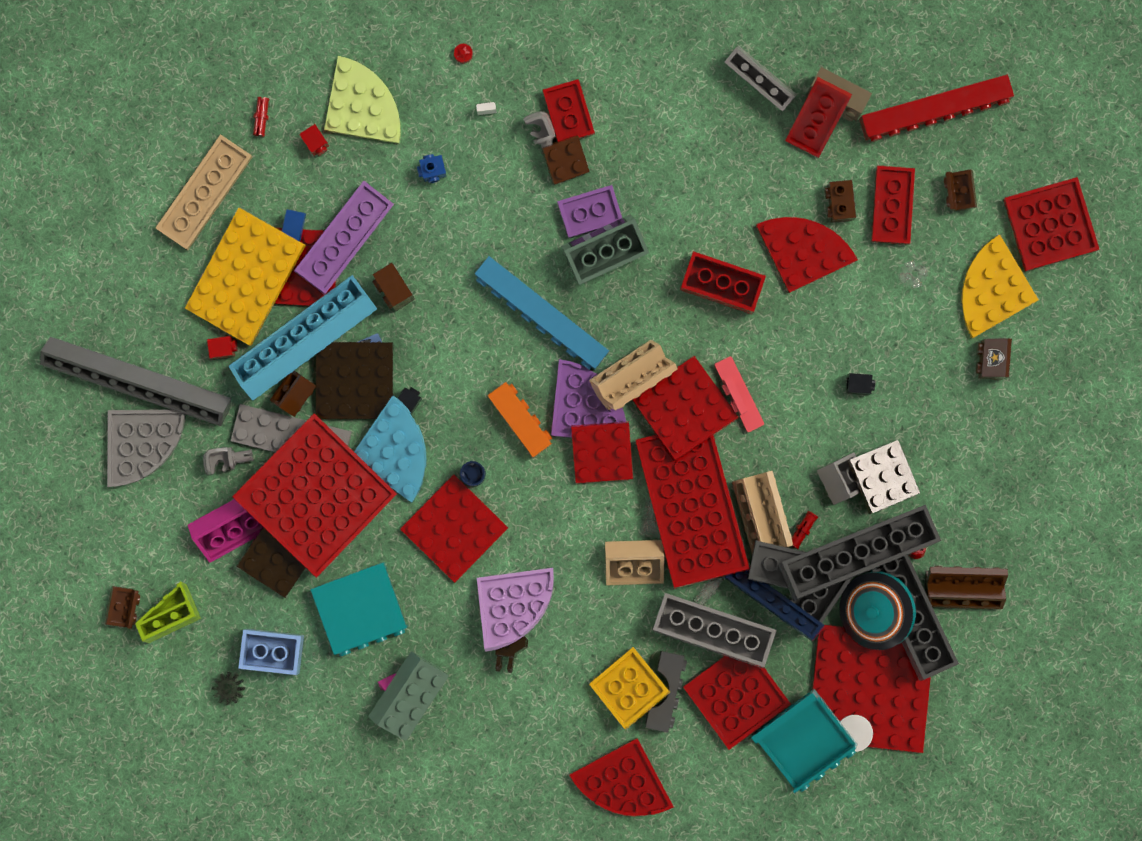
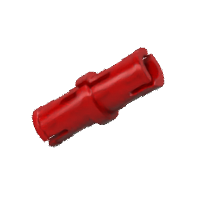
M257 97L256 113L253 116L255 119L254 136L261 135V137H265L266 120L269 119L267 115L269 98L263 97L262 99V97Z
M807 511L800 525L797 524V530L792 536L793 548L798 550L806 535L809 536L811 527L818 519V516L814 513Z

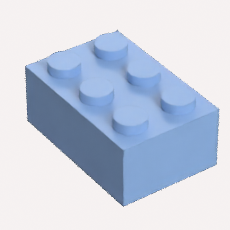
M244 629L238 669L291 675L300 674L304 635Z

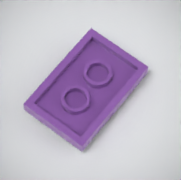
M612 185L557 201L568 238L595 231L622 218Z

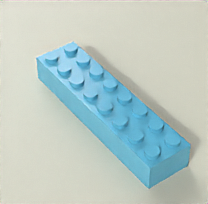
M352 275L230 364L229 368L241 388L252 400H255L318 352L325 349L326 346L340 338L341 335L355 327L360 321L377 310V307Z

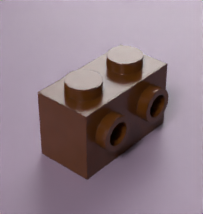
M852 180L829 182L827 188L824 189L825 199H829V206H827L826 211L827 217L831 218V223L855 220L856 210Z
M293 371L286 376L270 401L295 417L308 397L313 393L316 385L296 371Z

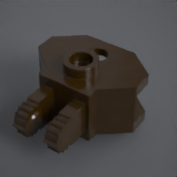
M525 636L510 645L495 650V655L497 656L496 671H501L503 657H509L507 671L508 673L513 672L514 660L517 658V654L528 648V639Z

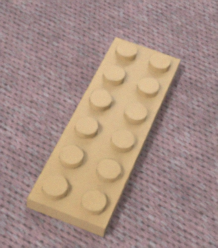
M220 134L158 223L156 229L189 250L253 156Z

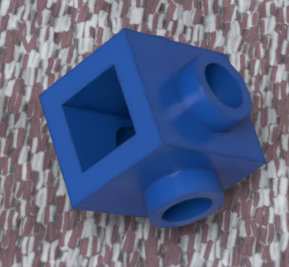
M430 154L423 156V159L419 160L420 166H417L419 177H423L424 182L436 183L440 181V178L447 177L442 155L434 156Z

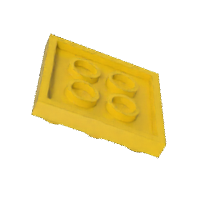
M634 647L589 684L625 730L670 693Z

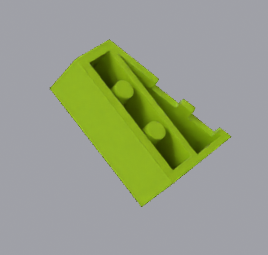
M180 581L169 594H166L135 625L142 641L151 643L200 620L201 617L187 584Z

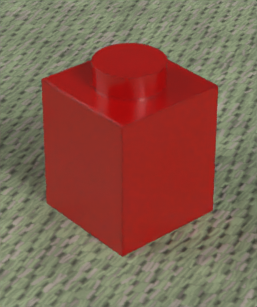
M316 124L299 134L313 156H320L328 150L329 144Z
M231 336L207 339L210 359L235 357L238 347L236 340H233Z

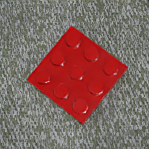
M629 421L571 425L576 483L633 479Z

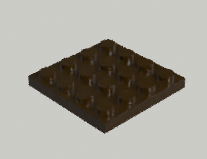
M332 342L325 349L316 354V415L320 419H377L393 396V342Z

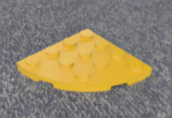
M1001 235L992 239L979 251L966 272L962 287L961 303L964 321L971 338L978 336L1039 300Z

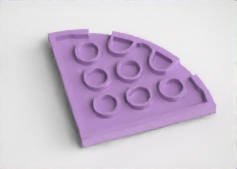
M553 568L477 578L485 652L516 642L531 631L540 621L552 597L554 585Z

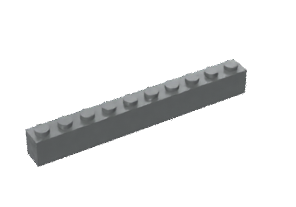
M53 337L48 339L40 352V365L222 426L230 410L231 398Z

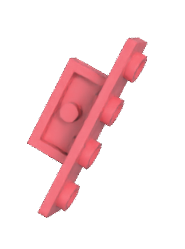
M730 356L715 363L714 366L724 384L722 389L726 396H730L732 400L730 405L734 412L738 413L746 431L751 432L763 426L764 421L733 358Z

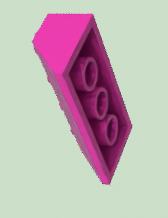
M234 499L188 524L192 540L210 563L253 540L262 529V526Z

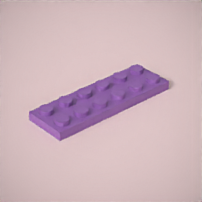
M363 181L294 272L325 295L394 204Z

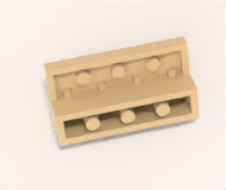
M650 340L589 381L602 404L608 410H617L624 407L630 400L639 397L642 392L654 387L662 379L669 377L677 370V366L673 361L665 357L658 343Z
M773 471L733 481V488L752 554L755 541L782 547L793 546L792 536L788 528Z

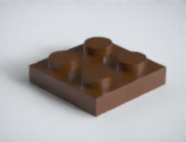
M578 135L541 148L554 185L590 172Z

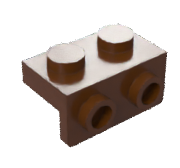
M973 170L953 173L950 171L946 172L944 186L948 189V196H946L947 207H950L952 211L977 208Z
M112 586L105 624L132 629V625H135L137 619L135 609L140 603L139 591Z

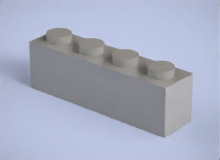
M740 46L736 47L726 59L725 63L781 111H784L797 96L795 92Z

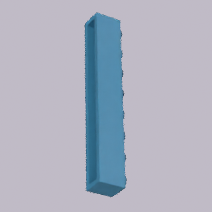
M490 256L476 271V281L483 287L489 286L492 289L491 293L498 299L503 297L508 301L506 305L513 311L518 309L522 312L521 317L529 323L532 320L537 324V330L544 335L546 332L551 335V341L559 347L561 344L567 348L566 352L573 358L579 357L582 360L581 364L588 370L591 368L595 370L609 353L608 349Z

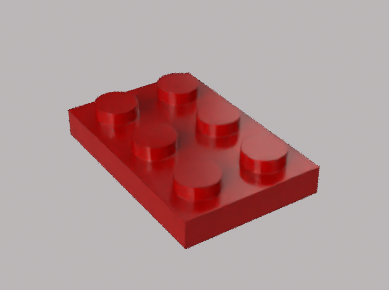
M579 79L542 90L557 142L578 135L579 139L595 135Z

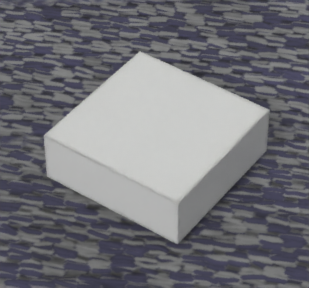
M494 102L476 105L478 115L497 113Z

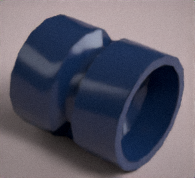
M469 461L462 466L460 477L465 484L476 487L484 482L486 471L480 463Z

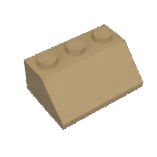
M661 540L605 542L606 585L664 583V548Z

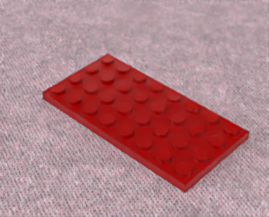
M657 435L635 440L674 589L749 570L748 560L714 436L677 461L672 458Z

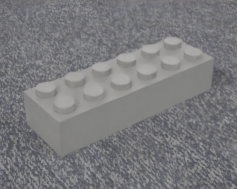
M667 593L664 595L653 627V631L763 669L765 668L776 634L775 629Z

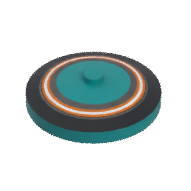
M877 571L862 574L854 578L847 585L840 599L839 612L843 627L848 635L863 647L873 650L892 648L903 642L913 629L916 618L914 599L905 584L891 574Z

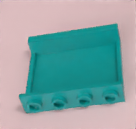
M385 562L310 589L334 655L338 653L340 657L351 653L350 649L357 647L358 650L369 646L368 642L373 640L376 643L387 640V635L393 633L394 636L405 633L404 629L408 628L390 581Z
M815 689L759 728L751 737L756 744L759 743L789 781L793 787L794 794L797 791L803 792L810 786L809 783L814 779L816 781L820 780L825 775L824 772L829 768L831 770L835 769L840 765V760L844 757L848 759L853 756L857 748L855 740Z

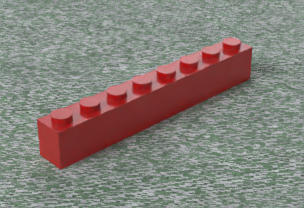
M1007 74L861 115L859 121L865 141L871 139V142L881 140L884 135L889 134V137L899 135L900 131L905 129L908 132L917 130L919 125L925 124L928 127L937 124V120L944 119V121L955 119V115L958 114L967 116L972 114L973 110L980 109V111H985L992 108L991 105L997 103L999 106L1010 103L1009 100L1014 97V93Z

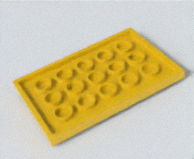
M238 208L185 309L252 346L306 245L244 209Z

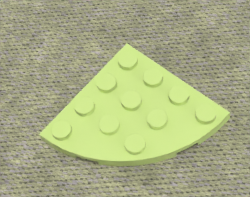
M338 56L324 130L400 144L401 125L399 113L387 86L366 66L354 60Z

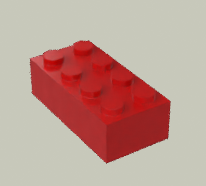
M693 251L680 290L752 315L766 276Z

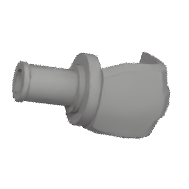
M538 111L523 118L526 125L536 124L541 127L540 131L530 132L532 136L537 137V139L533 140L534 144H541V147L552 144L551 140L556 136L547 113Z
M232 447L207 450L203 456L206 475L214 474L220 461L224 462L223 472H226L229 467L231 470H234L236 463L254 461L252 449L235 452Z

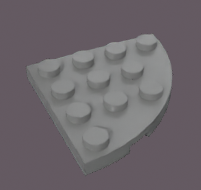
M108 410L107 487H118L140 481L159 469L178 445L184 429L186 414L175 410Z

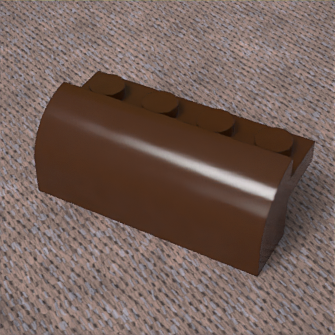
M960 566L930 567L929 571L925 573V593L932 607L1003 609L1006 602L1005 584L1008 578V569L998 567L962 568Z

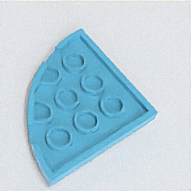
M392 396L354 452L388 486L412 503L423 484L426 468V447L420 427L411 416V412L399 399Z

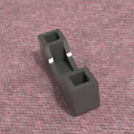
M661 650L657 670L666 677L670 693L660 704L648 711L645 728L669 732V728L673 729L675 717H672L673 709L677 710L679 702L676 694L677 690L681 691L683 683L680 675L681 671L685 672L687 660H684V655Z

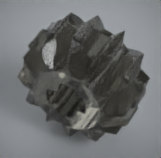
M227 672L226 676L222 673L220 674L221 680H214L218 686H213L212 690H218V693H215L213 696H221L219 703L226 699V705H230L231 700L237 703V697L243 698L244 695L239 691L246 690V687H240L239 684L243 683L244 680L237 681L239 674H235L232 678L231 672ZM226 683H228V686L232 685L231 693L230 691H225Z

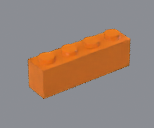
M505 382L487 396L534 458L552 445L550 442L552 437L547 430L542 431L538 426L541 422L536 415L531 416L527 410L530 407L524 399L521 401L516 396L518 391L513 384L508 385Z

